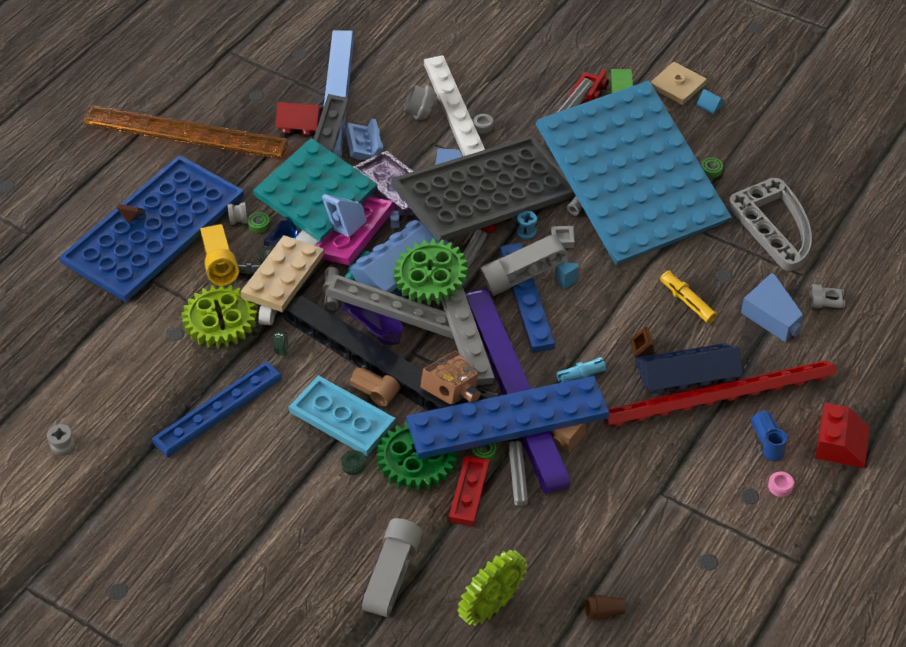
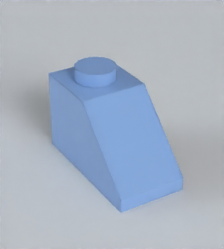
M326 194L322 196L331 224L334 225V231L350 237L367 221L364 208L359 202Z

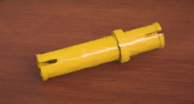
M670 270L663 273L660 282L673 292L672 294L675 298H680L707 324L712 323L716 319L718 313L690 290L686 282L680 281Z

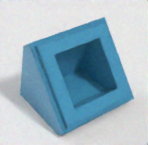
M703 89L696 106L714 115L725 104V101L721 97Z
M563 262L556 266L555 279L564 290L577 282L579 264Z

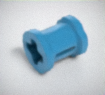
M532 211L519 213L517 216L519 223L517 235L523 240H531L536 236L537 229L535 224L537 216Z

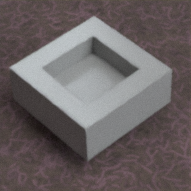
M551 226V235L557 236L564 248H574L573 226Z

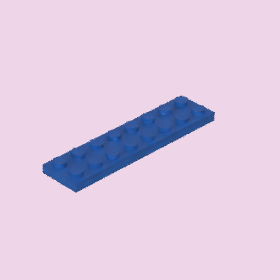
M591 376L406 416L419 460L609 418V410L595 377Z

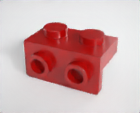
M602 69L599 76L583 72L570 95L585 78H588L593 82V86L580 104L600 98L602 90H606L609 79L606 78L607 70Z

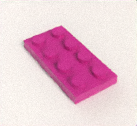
M368 197L361 204L367 221L350 237L333 230L321 243L318 242L316 246L324 249L322 259L351 265L395 209L394 202Z

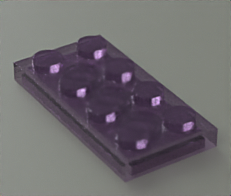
M385 150L354 166L355 169L377 183L375 193L384 200L393 201L395 209L403 216L413 212L391 186L392 178L413 171L391 153Z

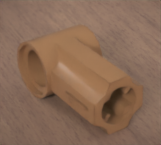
M357 367L350 379L351 386L370 395L371 399L381 407H386L401 389L400 384L395 378L389 375H385L382 378L363 367Z

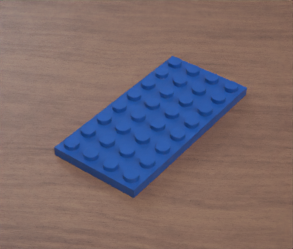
M178 155L122 203V205L143 208L146 210L144 215L128 224L116 208L60 255V263L124 302H127L201 236L200 228L212 226L228 212V204L235 205L245 196L244 190Z

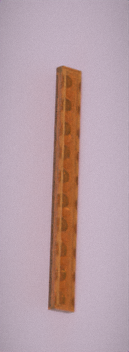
M91 105L83 118L85 125L282 159L288 146V139L96 105Z

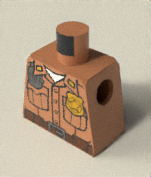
M456 350L423 369L420 387L449 404H455L463 398L471 403L477 401L481 395V392L476 389L477 371Z

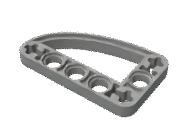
M770 178L731 195L729 201L730 211L782 269L794 271L806 262L812 243L810 223L801 203L783 180ZM752 194H760L762 198H755ZM779 198L782 199L794 217L800 231L802 247L799 252L758 207ZM754 215L757 217V219L751 220L748 219L746 216ZM767 229L769 233L763 234L759 230ZM779 243L783 247L775 248L771 244Z

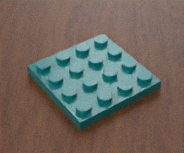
M310 138L260 183L253 192L254 196L321 243L334 229L322 196L326 194L343 197L362 204L377 190V183Z

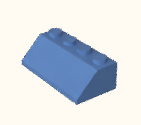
M414 220L407 223L406 228L402 231L392 234L387 242L374 247L373 252L369 255L359 258L350 270L356 282L391 293L397 288L393 268L396 267L395 261L400 259V253L407 254L406 247L414 249V242L420 246L424 239L427 244L431 243L432 238L435 239L436 244L439 242L422 222ZM447 240L444 241V245L446 246L449 243Z

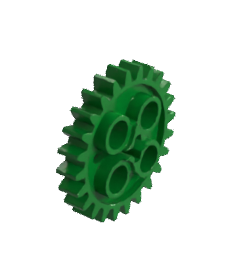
M404 422V428L396 425L395 433L388 430V438H381L382 444L378 445L377 453L379 470H382L383 478L389 477V484L397 481L398 489L403 485H407V492L412 487H416L417 492H420L421 486H425L430 491V484L433 483L436 487H439V479L446 482L447 474H453V467H456L457 451L418 460L407 422Z

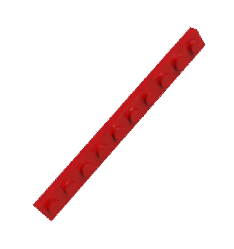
M824 360L608 408L609 418L603 420L611 426H621L625 424V421L633 419L634 421H643L648 419V416L655 414L657 416H666L671 414L673 410L688 411L692 410L696 405L710 406L716 404V401L723 399L733 401L739 399L741 395L755 396L761 394L763 390H782L785 385L790 384L800 386L812 379L822 381L828 379L830 375H835L836 367L834 364Z

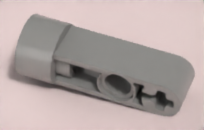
M550 235L480 267V272L492 296H495L562 264L567 259L568 253L559 238L555 235Z
M400 518L390 520L382 540L383 548L363 598V611L387 618L390 616L411 557L416 554L423 536V530L417 524Z

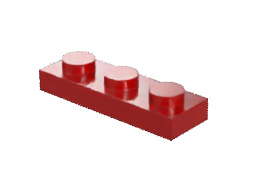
M465 456L449 514L450 523L474 527L489 469V460Z

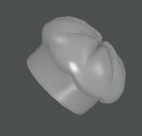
M414 85L406 100L403 111L414 115L417 121L426 119L434 105L435 93L433 88L429 85H424L423 88Z

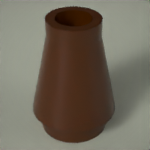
M592 594L591 597H586L585 599L587 618H593L594 621L617 614H624L626 610L624 598Z

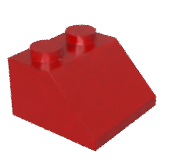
M277 102L276 127L281 128V132L294 133V129L302 130V134L314 135L324 107Z
M824 403L819 423L815 459L864 468L869 426L851 408Z

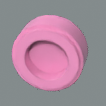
M775 472L770 476L768 488L775 496L786 497L793 491L794 479L786 472Z

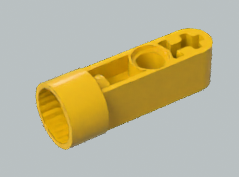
M222 224L200 228L206 253L204 265L208 279L218 286L231 284L238 277L239 268L235 255L229 250Z

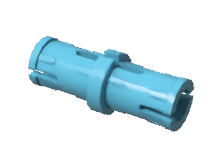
M601 357L585 363L579 362L574 367L558 371L557 379L560 383L586 378L605 372L606 365Z

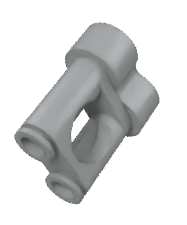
M811 284L809 290L811 308L821 309L822 307L844 309L843 289L825 288L818 284ZM826 297H834L837 298V300H831Z

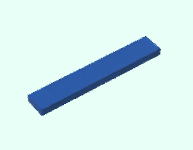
M268 361L264 362L152 438L153 444L168 458L281 381V373Z

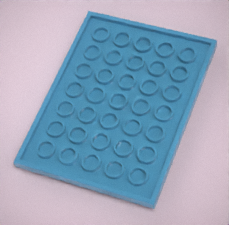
M649 80L543 117L536 122L537 128L615 265L727 223L732 218Z

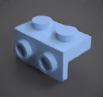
M371 119L367 127L353 123L346 125L345 131L351 158L374 162L383 149V143L379 135L380 129L377 126L376 119Z

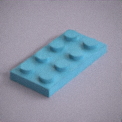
M319 375L289 406L291 414L365 456L372 452L381 441V438L385 437L387 431L391 430L396 424V419L393 416Z

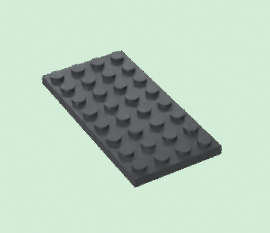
M532 135L404 174L391 180V186L438 242L442 239L445 241L516 217L523 211H534L575 197V193L558 163Z

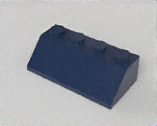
M727 343L635 357L644 388L652 390V393L666 392V388L675 387L676 390L690 388L689 384L698 383V386L713 384L712 380L721 379V382L735 381L736 376L743 375L739 347Z

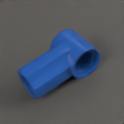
M766 410L760 411L751 418V424L763 446L762 452L764 457L771 461H779L785 454L787 434L779 429L772 413H768Z

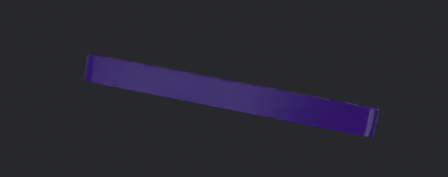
M487 288L465 292L492 372L502 395L530 390L529 383ZM550 432L520 437L544 494L570 488L568 473Z

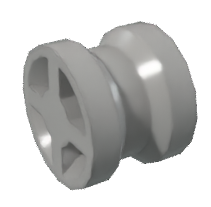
M245 202L239 205L228 204L230 226L238 222L248 224Z
M58 424L49 429L47 439L54 454L65 455L74 449V438L72 437L71 429L67 425Z

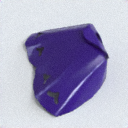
M346 302L343 303L342 311L368 328L370 333L376 335L381 343L386 345L400 344L403 326L399 321L397 322L393 318Z

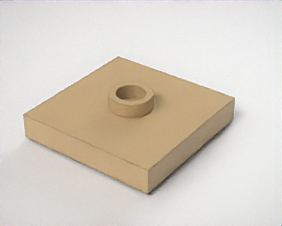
M673 62L650 83L658 93L684 105L706 85L707 79Z

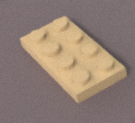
M284 235L241 290V298L283 312L324 256V249Z

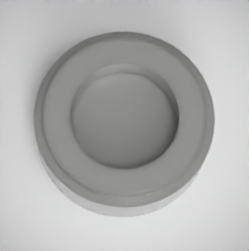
M479 114L474 117L473 124L478 133H488L493 130L494 120L488 114Z

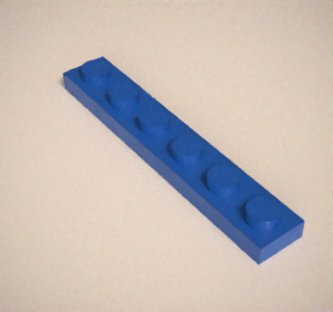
M522 243L500 246L501 258L522 249ZM533 277L511 287L532 353L555 349V342Z

